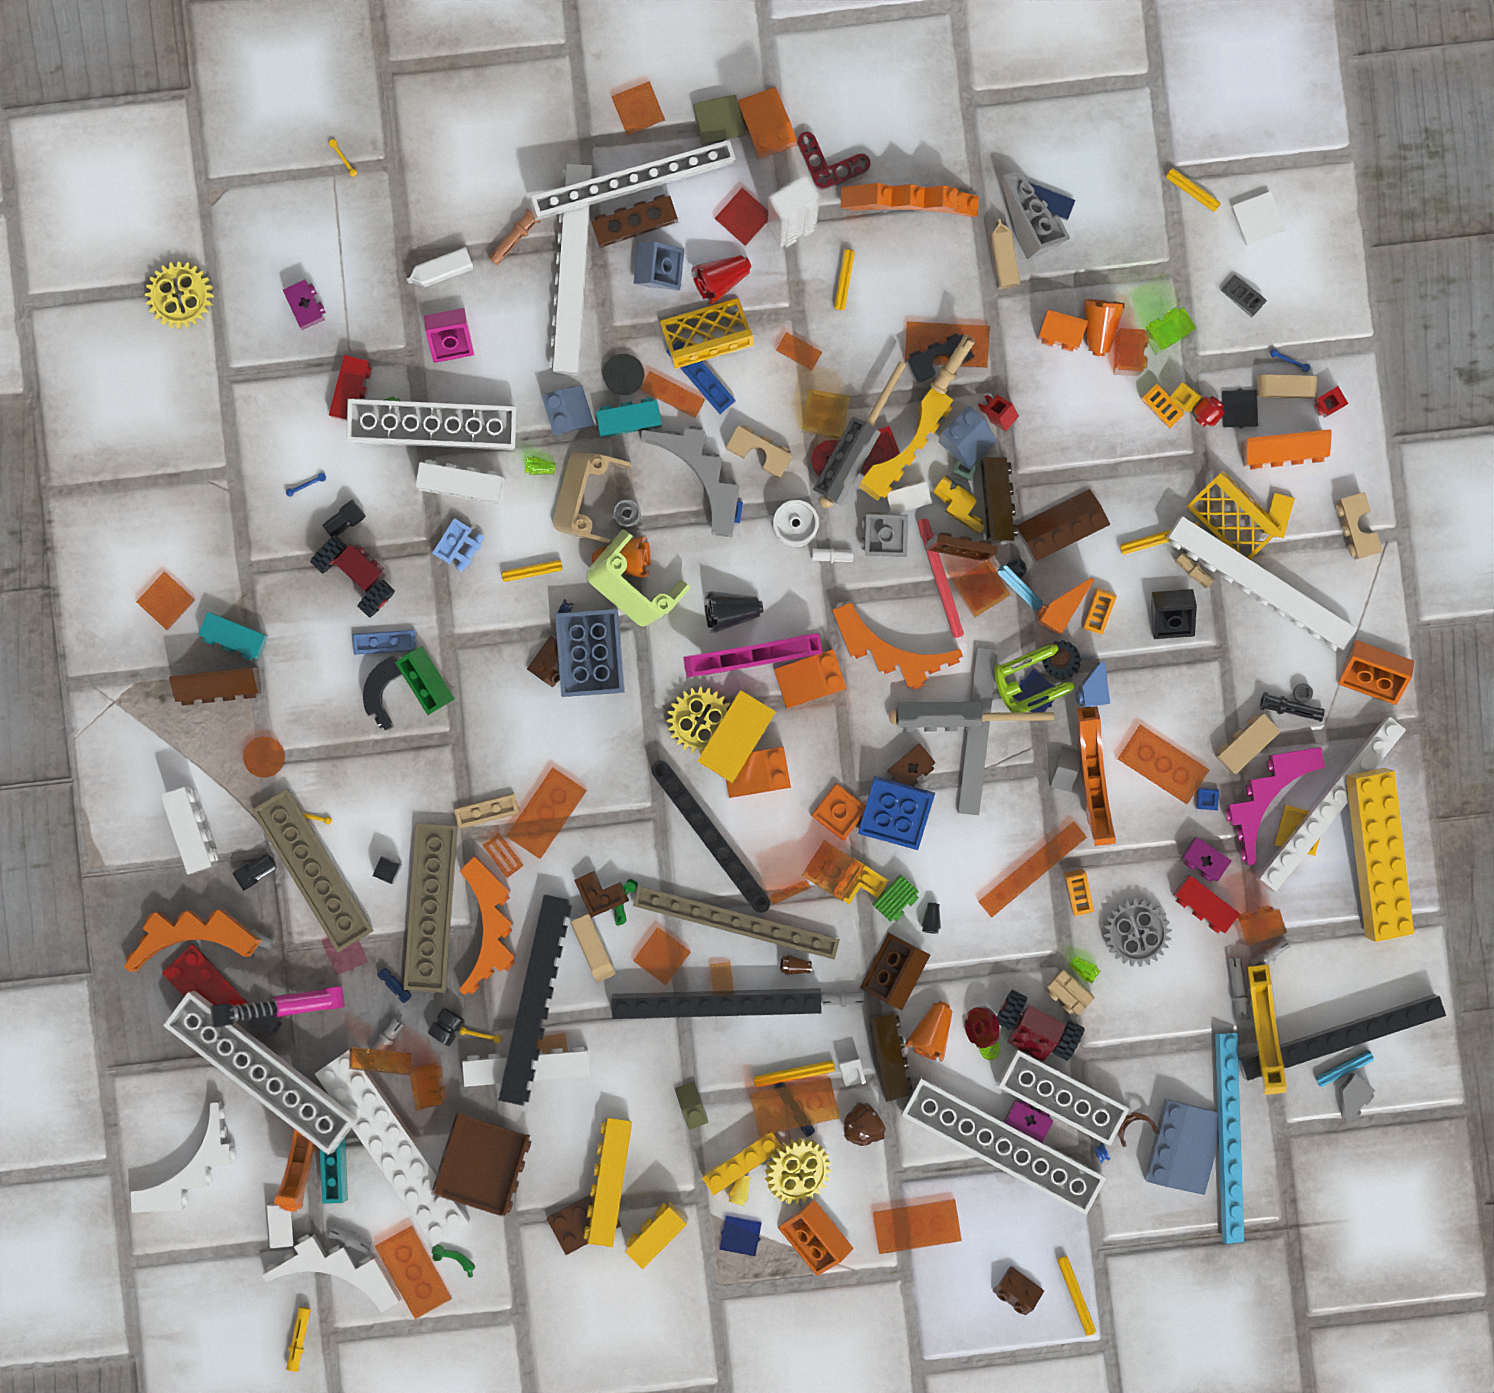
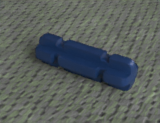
M383 968L378 972L377 976L382 981H385V985L395 995L399 996L398 998L402 1003H406L412 997L411 994L403 989L404 986L394 976L390 975L391 973L387 968Z

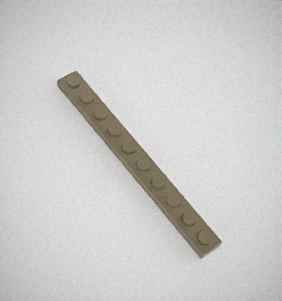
M638 886L633 906L834 960L840 941L838 938Z

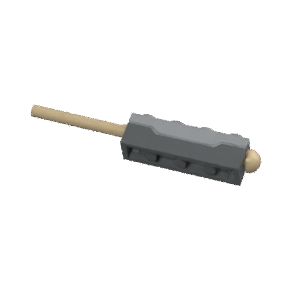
M898 362L866 422L855 417L851 418L813 488L815 492L823 496L819 497L821 507L830 508L834 505L833 502L841 505L881 433L874 428L875 421L906 367L905 363Z
M982 701L898 702V713L897 709L892 710L889 714V721L894 725H898V728H903V732H916V728H924V732H937L939 727H945V731H958V727H966V731H978V727H983V722L1054 721V712L983 713Z

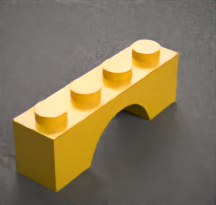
M770 1129L742 1151L703 1174L702 1179L714 1196L768 1160L771 1154L775 1155L777 1153L776 1148L782 1150L783 1145L773 1130Z

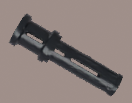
M1268 692L1263 693L1260 701V710L1268 709L1276 711L1280 715L1285 712L1322 722L1325 713L1323 708L1288 701L1285 696L1276 697L1268 695Z

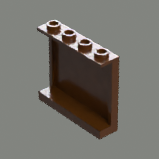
M460 1112L456 1113L431 1195L501 1217L506 1216V1213H510L513 1201H510L512 1193H516L519 1186V1181H517L519 1172L522 1173L525 1166L524 1154L525 1152L528 1153L531 1146L530 1135H524L483 1122Z

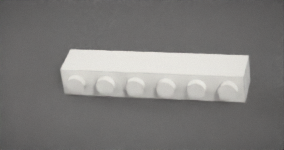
M583 1046L571 1047V1051H563V1048L550 1049V1053H542V1050H540L539 1059L534 1061L533 1069L536 1070L534 1081L590 1076L589 1050H584ZM500 1053L488 1054V1058H480V1055L467 1056V1060L462 1061L464 1087L502 1084L508 1056L501 1057Z

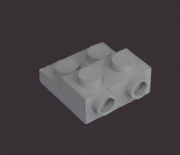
M867 512L866 517H862V529H866L865 538L862 537L861 550H865V556L907 557L908 514Z

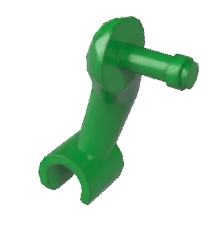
M633 879L627 880L623 887L627 895L629 892L633 893L638 882ZM624 904L615 907L614 920L617 926L624 924L627 920Z
M439 1244L432 1247L431 1252L434 1261H440L442 1257L452 1258L463 1267L464 1271L468 1272L469 1278L473 1276L472 1271L475 1269V1264L465 1255L458 1251L446 1250Z

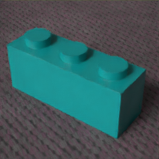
M653 398L641 399V403L633 404L630 401L620 403V407L612 408V405L600 407V411H596L600 437L604 438L647 430V428L662 427L658 401H653Z
M207 612L198 633L199 636L203 637V642L214 645L215 642L222 645L221 649L233 653L234 650L241 652L240 657L250 661L253 658H260L268 638L267 635L210 612Z
M344 1137L333 1153L326 1154L320 1149L322 1204L344 1203L348 1200L346 1137Z

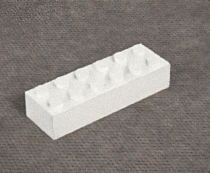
M1015 1049L997 1083V1086L1002 1090L1111 1146L1129 1111L1127 1106L1018 1049Z

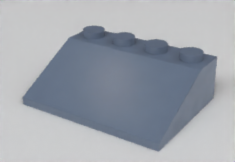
M609 609L555 614L561 697L625 693L619 610Z
M1165 1098L1157 1126L1159 1133L1155 1134L1144 1179L1149 1183L1205 1195L1219 1143L1218 1112Z

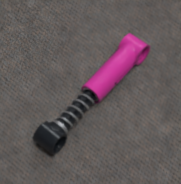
M336 986L315 991L274 996L271 1001L265 1000L262 1003L258 1001L256 1004L251 1002L249 1005L244 1003L242 1006L238 1004L232 1006L231 1003L210 1006L212 1027L233 1025L235 1021L239 1019L244 1020V1018L248 1017L249 1019L255 1016L258 1018L261 1015L265 1017L268 1014L282 1017L318 1010L343 1008L345 1004L342 986Z

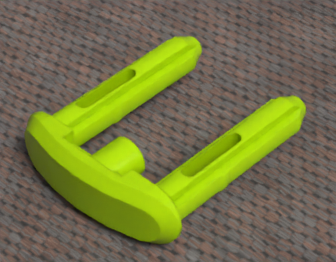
M1056 644L1045 645L1002 665L996 663L994 673L997 688L1010 712L1030 711L1071 693L1075 688L1073 682H1063L1022 701L1015 702L1013 695L1022 692L1018 681L1007 684L1005 680L1007 675L1053 656L1058 651ZM1028 658H1032L1031 660H1029V661H1027V662H1024V663H1022V664H1020V665H1017V666H1015V667H1011L1012 665H1015V664H1017V663H1019V662H1021V661H1024V660H1026V659H1028ZM1044 696H1048L1047 698H1044V699H1042V700H1040V701H1037V702H1035V703H1033V704L1028 705V703H1030V702H1033V701H1035V700H1037V699H1039V698H1042V697H1044Z

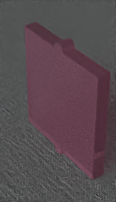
M329 939L322 942L336 976L348 970L353 971L355 967L368 962L359 940L338 953Z

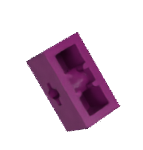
M302 280L283 289L291 310L302 330L325 320L323 314L326 311L321 302L317 303L314 295H317V292L312 283L308 284L306 280ZM305 299L309 302L306 309L302 306Z
M1198 837L1193 838L1181 856L1185 860L1184 865L1192 870L1195 868L1202 872L1200 876L1209 882L1212 879L1219 881L1232 862ZM1208 856L1207 860L1210 863L1208 865L1204 864L1202 866L1203 861L1201 860V857Z
M1014 1100L1004 1119L1005 1124L1042 1143L1053 1123V1120L1049 1118L1050 1114L1040 1109L1039 1111L1032 1109V1105L1023 1100H1020V1102ZM1032 1114L1034 1122L1026 1124L1025 1116L1030 1117Z

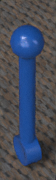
M1276 349L1270 351L1272 357L1277 356L1302 368L1303 372L1310 370L1309 364H1301L1278 353Z
M320 473L317 478L293 489L289 488L286 490V495L291 497L295 492L318 481L324 482L326 475Z

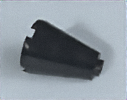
M713 591L706 592L705 599H709L708 605H705V616L708 628H712L710 630L711 633L759 618L760 613H763V603L755 596Z

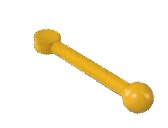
M334 139L330 140L329 146L335 149L348 168L349 175L352 177L356 176V169H353L338 148L337 141Z
M303 813L306 818L323 821L327 825L332 822L331 817L324 818Z
M462 1027L459 1031L461 1035L469 1034L494 1040L495 1043H500L502 1040L500 1035L492 1036L467 1030L465 1027Z

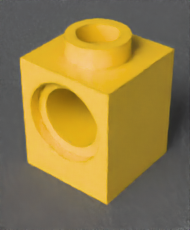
M1184 382L1169 397V399L1188 413L1203 398Z

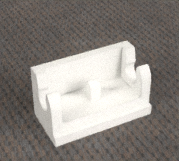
M924 479L894 487L886 497L891 514L932 504L927 482Z
M266 1204L269 1247L293 1246L291 1212L279 1208V1205Z

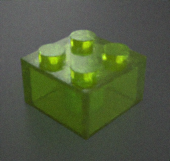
M1177 307L1173 308L1163 316V320L1160 321L1157 318L1145 327L1147 330L1143 333V336L1155 355L1187 337L1197 329L1184 307L1179 310Z

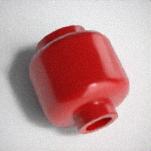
M1214 396L1204 397L1194 408V413L1197 416L1195 420L1203 427L1206 425L1213 427L1224 416L1225 411L1223 407L1225 405Z

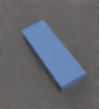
M415 630L352 634L354 655L407 652L417 649Z

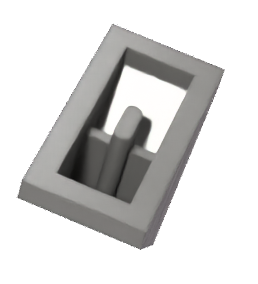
M1061 746L1050 787L1071 792L1079 771V751Z

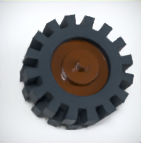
M1061 640V642L1054 641L1053 644L1058 646V651L1053 656L1044 659L1042 662L1049 675L1056 679L1062 678L1064 680L1067 677L1071 678L1074 673L1078 672V667L1080 668L1081 666L1080 653L1070 642H1065L1064 640Z

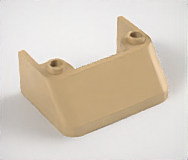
M581 451L572 453L568 460L553 517L554 528L561 533L609 545L612 542L611 539L592 535L591 519L585 515L578 514L589 474L602 475L607 471L609 464L631 469V462Z

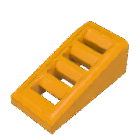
M1158 384L1141 399L1169 429L1185 414L1169 399L1168 394ZM1158 393L1160 396L1152 402L1150 399ZM1164 399L1165 402L1157 408L1155 405ZM1169 404L1171 408L1163 415L1161 411ZM1175 411L1177 414L1169 421L1167 417Z
M1096 587L1083 629L1103 635L1117 597L1116 593ZM1099 596L1108 598L1109 602L1100 600ZM1096 604L1105 606L1107 608L1106 610L1097 608ZM1093 612L1104 615V617L1100 618L1094 616ZM1090 621L1100 622L1101 626L1091 624Z
M1079 869L1064 873L1074 917L1094 912L1085 870ZM1083 886V889L1073 891V888ZM1083 894H1085V896H1086V897H1082V898L1075 899V896H1079V895H1083ZM1085 902H1087V904H1088V905H1086V906H1082V907H1078V908H1077V906H1076L1077 904H1081V903H1085Z

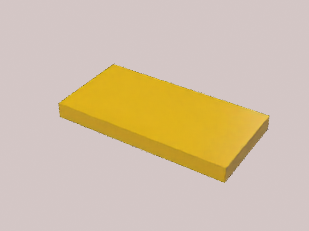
M740 690L697 762L733 783L776 714V711Z

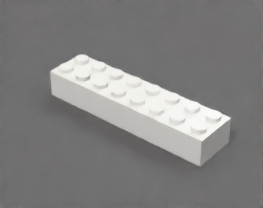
M807 175L769 197L768 228L780 248L784 245L789 247L797 242V237L802 234L806 237L815 231L820 197Z
M348 399L346 443L496 450L515 449L516 407Z

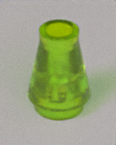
M534 455L532 457L527 456L525 473H529L530 476L554 475L556 462H550Z
M1075 956L1069 964L1085 982L1088 981L1091 984L1101 972L1097 968L1098 965L1083 960L1078 956Z

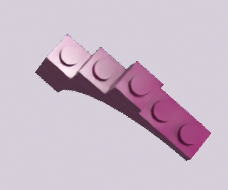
M819 633L740 648L685 656L683 660L686 677L688 678L785 662L823 653Z
M1321 747L1269 755L1267 769L1268 772H1272V776L1248 780V785L1245 788L1247 797H1251V801L1227 805V809L1224 810L1226 822H1230V825H1239V828L1236 829L1238 841L1242 843L1240 857L1242 862L1245 861V865L1257 864V832L1262 817L1274 797L1294 779L1308 772L1325 768Z

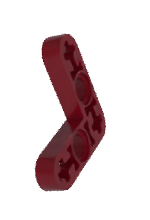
M803 132L798 137L799 150L814 185L820 190L831 188L864 174L870 168V158L862 153L828 166L814 134ZM803 138L812 139L810 142L811 149L816 148L817 151H811L806 155L805 152H808V147L806 144H801ZM816 155L820 157L821 163L818 166H812L809 163L811 156ZM858 159L866 160L867 163H865L863 169L860 166L855 167V173H852L849 162H852V166L858 163ZM840 166L846 167L848 170L847 176L839 177L836 174L837 168ZM833 170V176L836 181L833 182V179L829 178L826 181V185H823L822 182L818 183L820 175L828 177L831 174L829 171Z

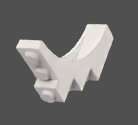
M222 1101L210 1103L209 1123L204 1140L194 1158L180 1173L160 1184L131 1191L132 1213L183 1210L185 1204H188V1192H185V1189L206 1188L209 1186V1182H212V1170L208 1166L231 1165L233 1160H236V1148L232 1147V1142H224V1139L227 1138L226 1126L223 1127L226 1109L225 1106H222Z
M307 1233L297 1239L298 1244L294 1247L297 1254L293 1251L283 1257L285 1261L282 1263H272L265 1268L266 1272L262 1275L267 1283L277 1277L295 1272L311 1271L331 1274L352 1283L362 1290L374 1302L381 1313L401 1300L377 1256L363 1258L358 1262L360 1264L358 1266L345 1245L342 1247L339 1244L328 1250L329 1254L327 1255L315 1234L309 1236Z

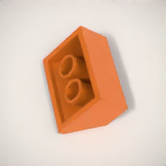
M1355 640L1347 655L1338 685L1397 705L1412 678L1414 661Z
M815 1200L803 1206L778 1227L816 1276L839 1264L854 1249Z

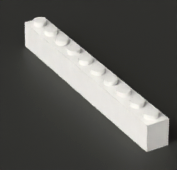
M727 140L531 196L529 203L536 221L733 164L736 158L731 142Z
M567 164L566 170L562 171V182H565V187L591 180L592 165ZM590 205L559 214V223H563L562 232H558V244H561V252H557L556 264L560 265V273L555 275V285H559L558 294H554V306H557V314H553L552 326L556 327V334L551 337V347H555L554 356L550 355V368H553L554 374L579 375Z
M1183 516L1177 519L1166 536L1170 540L1169 545L1177 550L1180 548L1187 551L1186 555L1194 561L1198 559L1203 561L1206 569L1211 572L1217 570L1222 574V579L1230 584L1234 581L1240 585L1239 590L1247 595L1251 592L1257 596L1256 601L1264 606H1267V604L1274 607L1273 611L1281 617L1288 616L1292 619L1291 623L1301 629L1302 626L1307 628L1310 636L1317 640L1321 637L1327 641L1325 645L1334 651L1337 648L1344 650L1357 628Z
M1386 717L1382 720L1311 808L1309 813L1303 818L1301 823L1255 878L1271 892H1276L1349 802L1346 775L1374 770L1406 729L1391 717Z

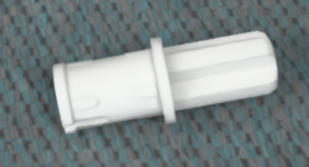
M831 547V549L813 548L812 561H831V564H833V562H853L854 559L853 550L834 549V547Z

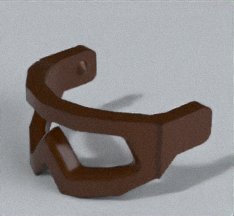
M1141 1113L1127 1115L1117 1133L1122 1146H1127L1124 1140L1125 1129L1133 1121H1147L1151 1124L1153 1132L1158 1134L1155 1122Z

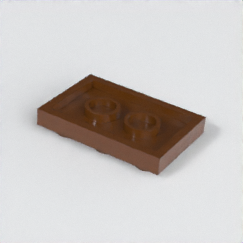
M941 532L926 542L925 550L986 561L997 554L998 546L991 545L992 542L987 540L976 542L972 541L970 537L960 536L955 538L950 533Z
M590 1195L546 1218L565 1255L587 1245V1239H584L585 1226H589L590 1218H587L588 1206L592 1205L593 1197H590ZM617 1219L616 1229L621 1226L619 1219Z

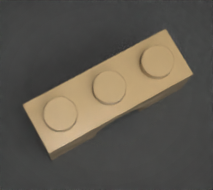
M745 425L742 428L737 426L726 446V450L742 459H745L747 453L752 449L762 450L766 455V462L762 470L781 479L793 457L790 455L791 451L782 445L779 448L772 445V440L766 436L758 437L754 435V430Z
M1363 492L1337 500L1336 509L1339 517L1342 516L1344 521L1342 530L1345 537L1348 536L1349 538L1348 550L1351 557L1354 556L1355 560L1383 552L1377 532L1365 534L1358 528L1359 517L1371 512L1366 493Z

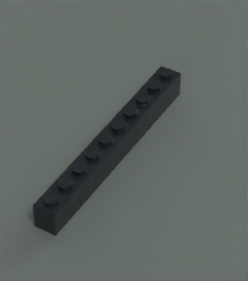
M545 894L543 896L498 1101L524 1106L525 1102L529 1103L531 1090H528L530 1081H534L536 1073L533 1065L534 1061H538L540 1049L537 1046L539 1040H543L545 1028H542L543 1019L547 1020L550 1008L546 1007L547 1001L552 999L554 987H551L553 978H557L559 969L555 965L557 958H561L563 946H560L561 938L566 937L568 928L565 925L566 917L570 918L572 905H569L570 901L568 899Z
M821 988L612 994V1019L822 1014Z
M1433 994L1280 1044L1284 1069L1445 1017L1446 1013L1439 995ZM1258 1052L1238 1058V1063L1245 1080L1249 1081L1262 1076Z

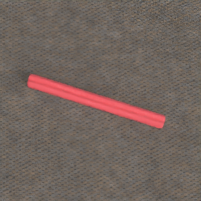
M924 518L918 521V527L926 547V542L934 536L929 520ZM926 550L954 638L964 635L940 555L938 552Z

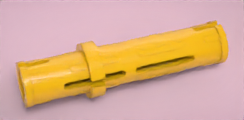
M298 1307L292 1342L288 1346V1351H290L286 1366L288 1371H299L301 1355L305 1351L303 1345L311 1311L307 1307Z

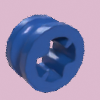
M1100 1143L1099 1147L1093 1146L1100 1164L1104 1160H1110L1104 1143Z

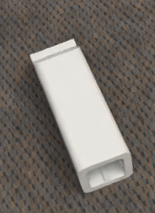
M464 247L416 265L411 277L406 279L409 284L415 283L425 288L473 270L474 267L468 251Z

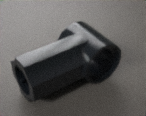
M354 499L343 505L339 512L322 526L331 538L335 535L338 537L350 526L353 527L361 522L366 515Z
M266 853L232 874L241 889L245 891L277 867L270 855Z

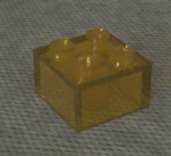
M809 389L801 432L841 439L844 433L850 396Z

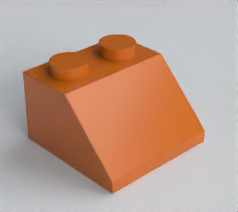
M1047 310L1044 314L1037 339L1042 340L1041 343L1044 345L1053 346L1057 344L1062 346L1061 349L1073 352L1074 349L1078 350L1088 321Z

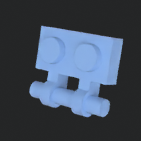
M454 518L432 554L450 565L454 558L458 559L460 562L456 569L463 572L466 566L471 564V558L476 550L479 551L484 536L477 533L475 538L471 539L468 536L472 529ZM464 542H466L470 546L466 550L465 554L462 555L458 552L463 546Z

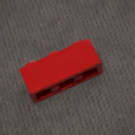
M344 355L329 411L330 417L347 421L348 399H365L367 394V387H365L366 379H370L373 367H370L371 363L369 361Z
M1187 875L1173 894L1177 897L1175 901L1183 908L1188 906L1194 910L1191 914L1200 921L1203 918L1210 923L1208 927L1217 934L1220 931L1226 933L1240 915L1238 911L1191 875Z

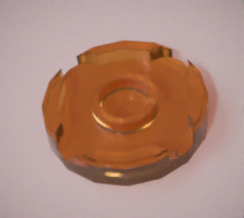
M262 736L248 743L244 750L243 760L251 774L257 777L268 778L275 776L281 771L285 764L286 755L279 741L272 737Z

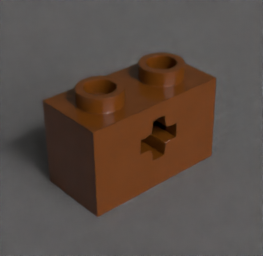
M918 744L887 771L896 782L914 787L918 783V777L922 774L927 776L935 769L933 765L936 762L921 744ZM909 763H916L918 765L916 767V773H909L907 771L909 769Z

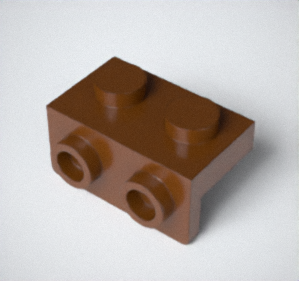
M550 635L527 670L551 687H554L559 682L560 672L557 640Z
M1012 1266L1007 1269L999 1284L992 1290L1000 1300L1009 1303L1016 1312L1027 1315L1034 1310L1044 1293L1042 1288Z

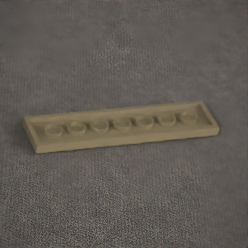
M285 789L252 809L253 814L337 953L373 932L372 926L289 789Z
M416 823L404 990L446 993L458 826Z

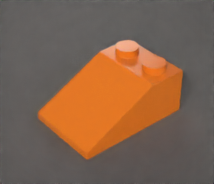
M776 87L738 100L739 109L757 159L797 146L795 133Z
M1089 578L1050 602L1047 606L1045 604L1044 606L1042 605L1036 615L1039 617L1037 623L1057 635L1062 634L1094 582V579Z
M834 649L774 669L787 709L847 689Z
M784 747L752 752L735 781L731 783L726 779L729 798L791 788Z

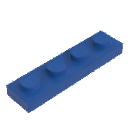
M677 341L673 345L674 351L682 349L685 343ZM668 349V350L666 351V353L671 357L670 352H669V349ZM702 361L680 367L683 373L720 415L736 402Z

